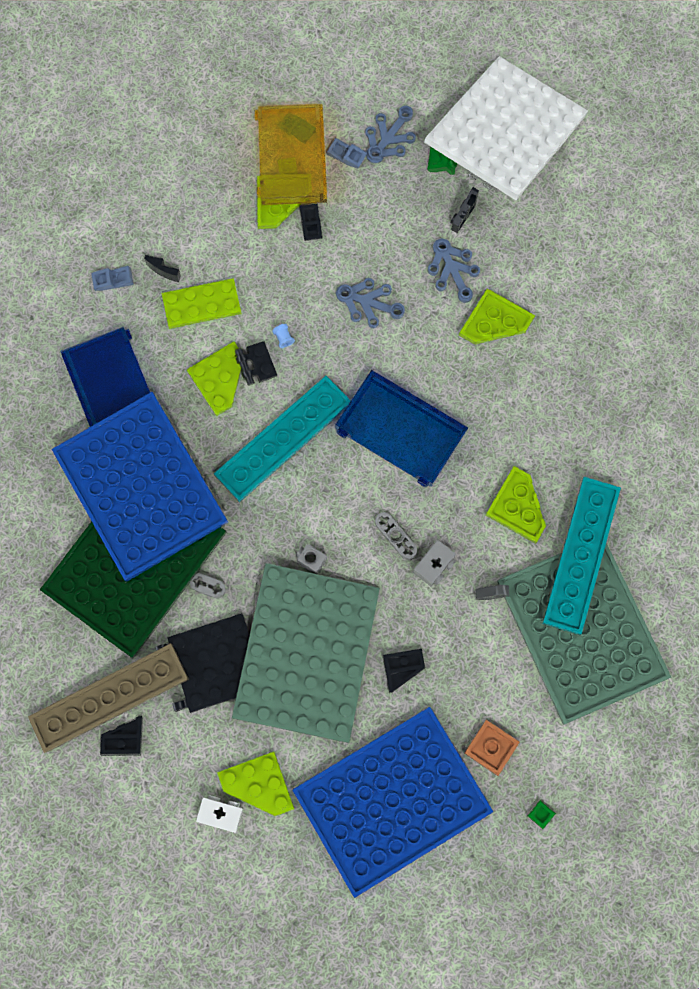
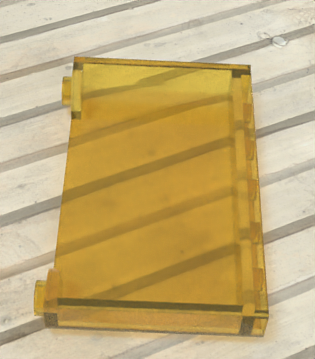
M323 104L258 106V110H255V121H258L260 156V187H257V198H261L262 205L327 203Z

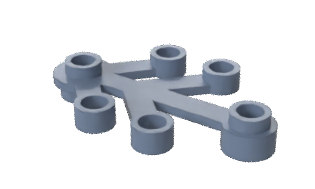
M402 106L399 109V118L388 132L386 116L382 113L376 115L375 121L379 126L381 141L378 145L375 139L376 129L371 126L366 128L365 135L368 137L370 144L366 155L368 161L379 163L384 157L394 155L403 157L406 152L404 146L398 145L396 148L385 149L386 146L403 142L408 144L415 142L416 135L413 132L395 136L402 125L412 119L413 110L410 106ZM404 113H407L409 116H408V117H404V116H402V115H403ZM382 117L384 118V120L379 121L378 118ZM370 130H372V131L374 132V133L371 134V135L368 134V131H370ZM412 136L413 139L409 140L407 139V137ZM402 149L403 152L398 153L397 150ZM377 153L378 156L374 157L372 156V154Z
M446 239L436 240L433 245L435 257L428 266V273L432 276L438 274L439 263L442 257L446 263L440 279L436 281V289L438 291L446 289L447 279L451 273L459 289L458 299L463 303L470 302L473 292L465 286L458 270L475 278L479 276L480 267L477 265L468 266L454 261L450 255L459 257L464 262H469L472 259V252L469 249L462 251L453 248ZM444 245L446 248L441 249L439 246ZM469 254L470 257L466 258L463 255ZM435 267L437 270L431 271L430 268ZM476 269L478 272L472 273L471 270ZM443 283L444 287H439L438 284ZM463 292H468L469 295H468V296H464L462 293H463Z
M366 278L364 282L351 287L344 284L336 290L337 299L340 302L346 303L353 322H359V319L362 318L361 312L356 309L353 301L361 304L370 328H377L379 325V319L375 317L371 307L390 313L394 319H401L404 316L405 308L401 303L388 305L374 300L382 295L389 296L391 294L392 288L389 284H384L381 288L365 295L357 294L364 289L371 290L374 288V280ZM366 282H371L372 286H366ZM383 288H389L390 291L386 293L383 291ZM348 292L349 295L345 297L342 293ZM399 310L401 313L396 315L394 311ZM358 314L360 317L355 319L353 315ZM376 320L377 323L375 325H372L370 321Z

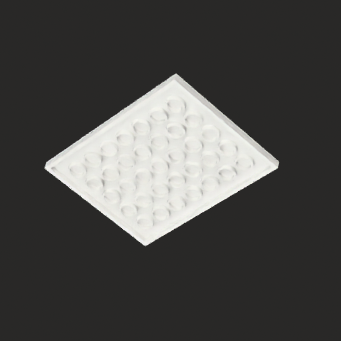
M499 56L426 136L424 143L517 200L584 119L588 110Z

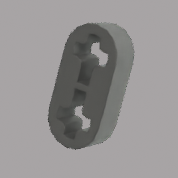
M495 585L475 589L476 600H492L510 596L508 585Z

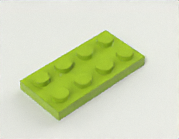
M234 278L161 293L169 329L242 314Z

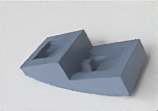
M335 138L326 154L348 166L359 168L367 152L353 144L349 146Z
M129 266L114 270L106 268L91 273L95 291L134 285Z

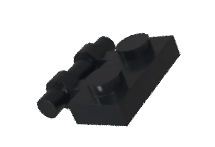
M265 341L247 346L248 354L246 355L243 354L241 348L235 350L237 356L235 359L237 364H240L243 380H246L248 386L255 383L253 380L255 376H257L259 383L277 377V372ZM248 361H251L254 370L249 369Z

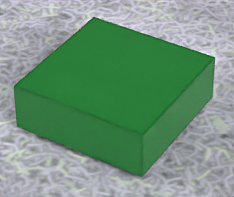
M539 800L527 817L544 829L556 813Z

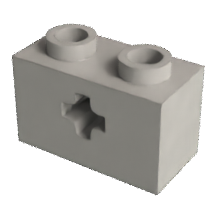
M437 540L415 567L413 574L430 587L434 583L438 585L444 577L442 575L446 568L450 570L455 564L454 558L456 553ZM440 562L439 567H435V569L432 567L433 563Z

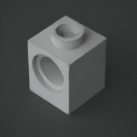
M309 544L305 548L301 547L296 555L298 557L297 563L314 574H318L327 561L325 554ZM308 555H314L316 560L313 563H308L305 558Z

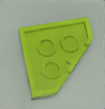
M311 175L257 176L258 229H276L312 195Z
M486 289L459 332V336L473 344H479L526 333L535 315L493 291Z
M234 341L187 369L191 379L216 416L233 406L240 378L241 367L235 359L237 357L235 350L239 348Z
M513 466L485 516L536 544L546 524L541 514L540 504L534 491L531 475Z
M274 751L217 772L223 792L273 816L294 810Z

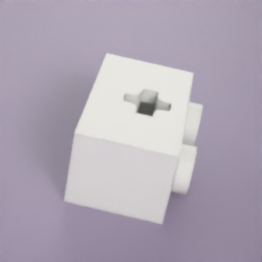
M209 795L208 799L203 798L196 822L237 833L243 809L239 808L240 803L228 800V804L220 802L221 798ZM222 807L226 815L218 819L215 811L220 810Z

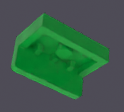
M430 146L427 170L432 173L447 171L450 175H454L457 163Z

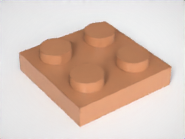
M485 720L464 754L496 776H499L520 742L488 720Z

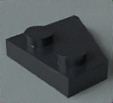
M472 187L467 198L462 202L458 214L455 213L450 222L452 223L451 230L455 233L459 232L476 206L479 190Z
M422 648L383 655L389 693H393L425 669Z
M138 716L127 724L123 723L117 726L116 729L101 734L100 755L141 756L143 716Z

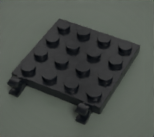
M242 613L167 637L169 643L155 646L157 651L170 643L173 644L189 680L181 684L186 700L172 703L175 712L189 708V712L193 713L236 699L249 641V633Z

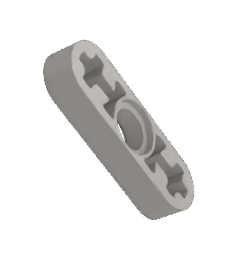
M386 512L379 513L375 519V525L403 559L412 560L417 554L416 545L390 514ZM381 517H382L383 519H386V518L389 519V520L387 521V524L390 526L391 529L388 531V533L385 532L386 530H388V528L386 527V525H385V524H382V525L379 524L380 521H381V520H380ZM399 532L402 536L401 540L393 541L390 537L391 533ZM404 539H406L407 542L404 544L407 548H413L412 555H405V548L402 545L398 548L397 545L402 544Z

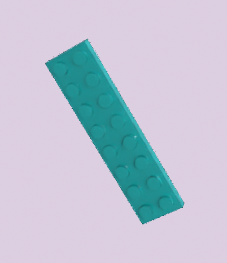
M325 376L214 473V476L240 503L349 407L352 401Z
M587 477L582 478L542 624L577 635L582 634L621 487Z

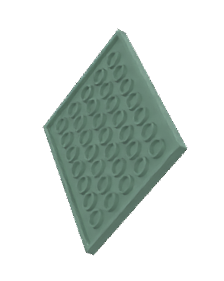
M607 543L581 635L542 624L562 553L497 580L498 585L509 586L510 596L504 598L563 725L671 678Z
M266 563L232 719L349 743L380 588Z

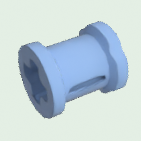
M281 324L272 330L273 334L277 336L280 348H285L295 342L288 332L287 324Z

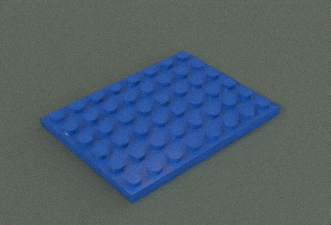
M153 392L52 449L126 582L228 523Z
M428 707L293 789L295 796L354 898L493 813L492 808L431 707Z

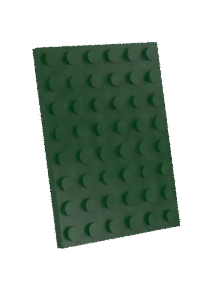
M91 521L40 588V591L134 659L226 535L227 531L222 527L216 529L126 582Z

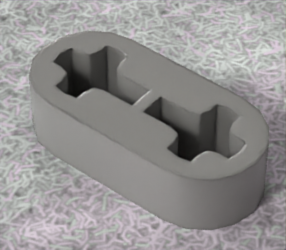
M197 573L190 582L193 590L212 598H221L226 592L223 582L204 574ZM202 578V582L207 585L206 587L203 585L196 587L194 580ZM217 584L220 585L222 591L217 592V594H214V590L209 588V586L216 587Z

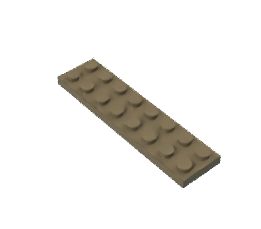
M170 643L28 716L43 752L47 753L186 682L189 678L173 644Z

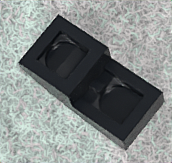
M318 203L301 205L300 214L304 241L323 239Z
M145 255L146 265L155 273L175 282L180 281L181 274L179 269L165 266L163 258Z

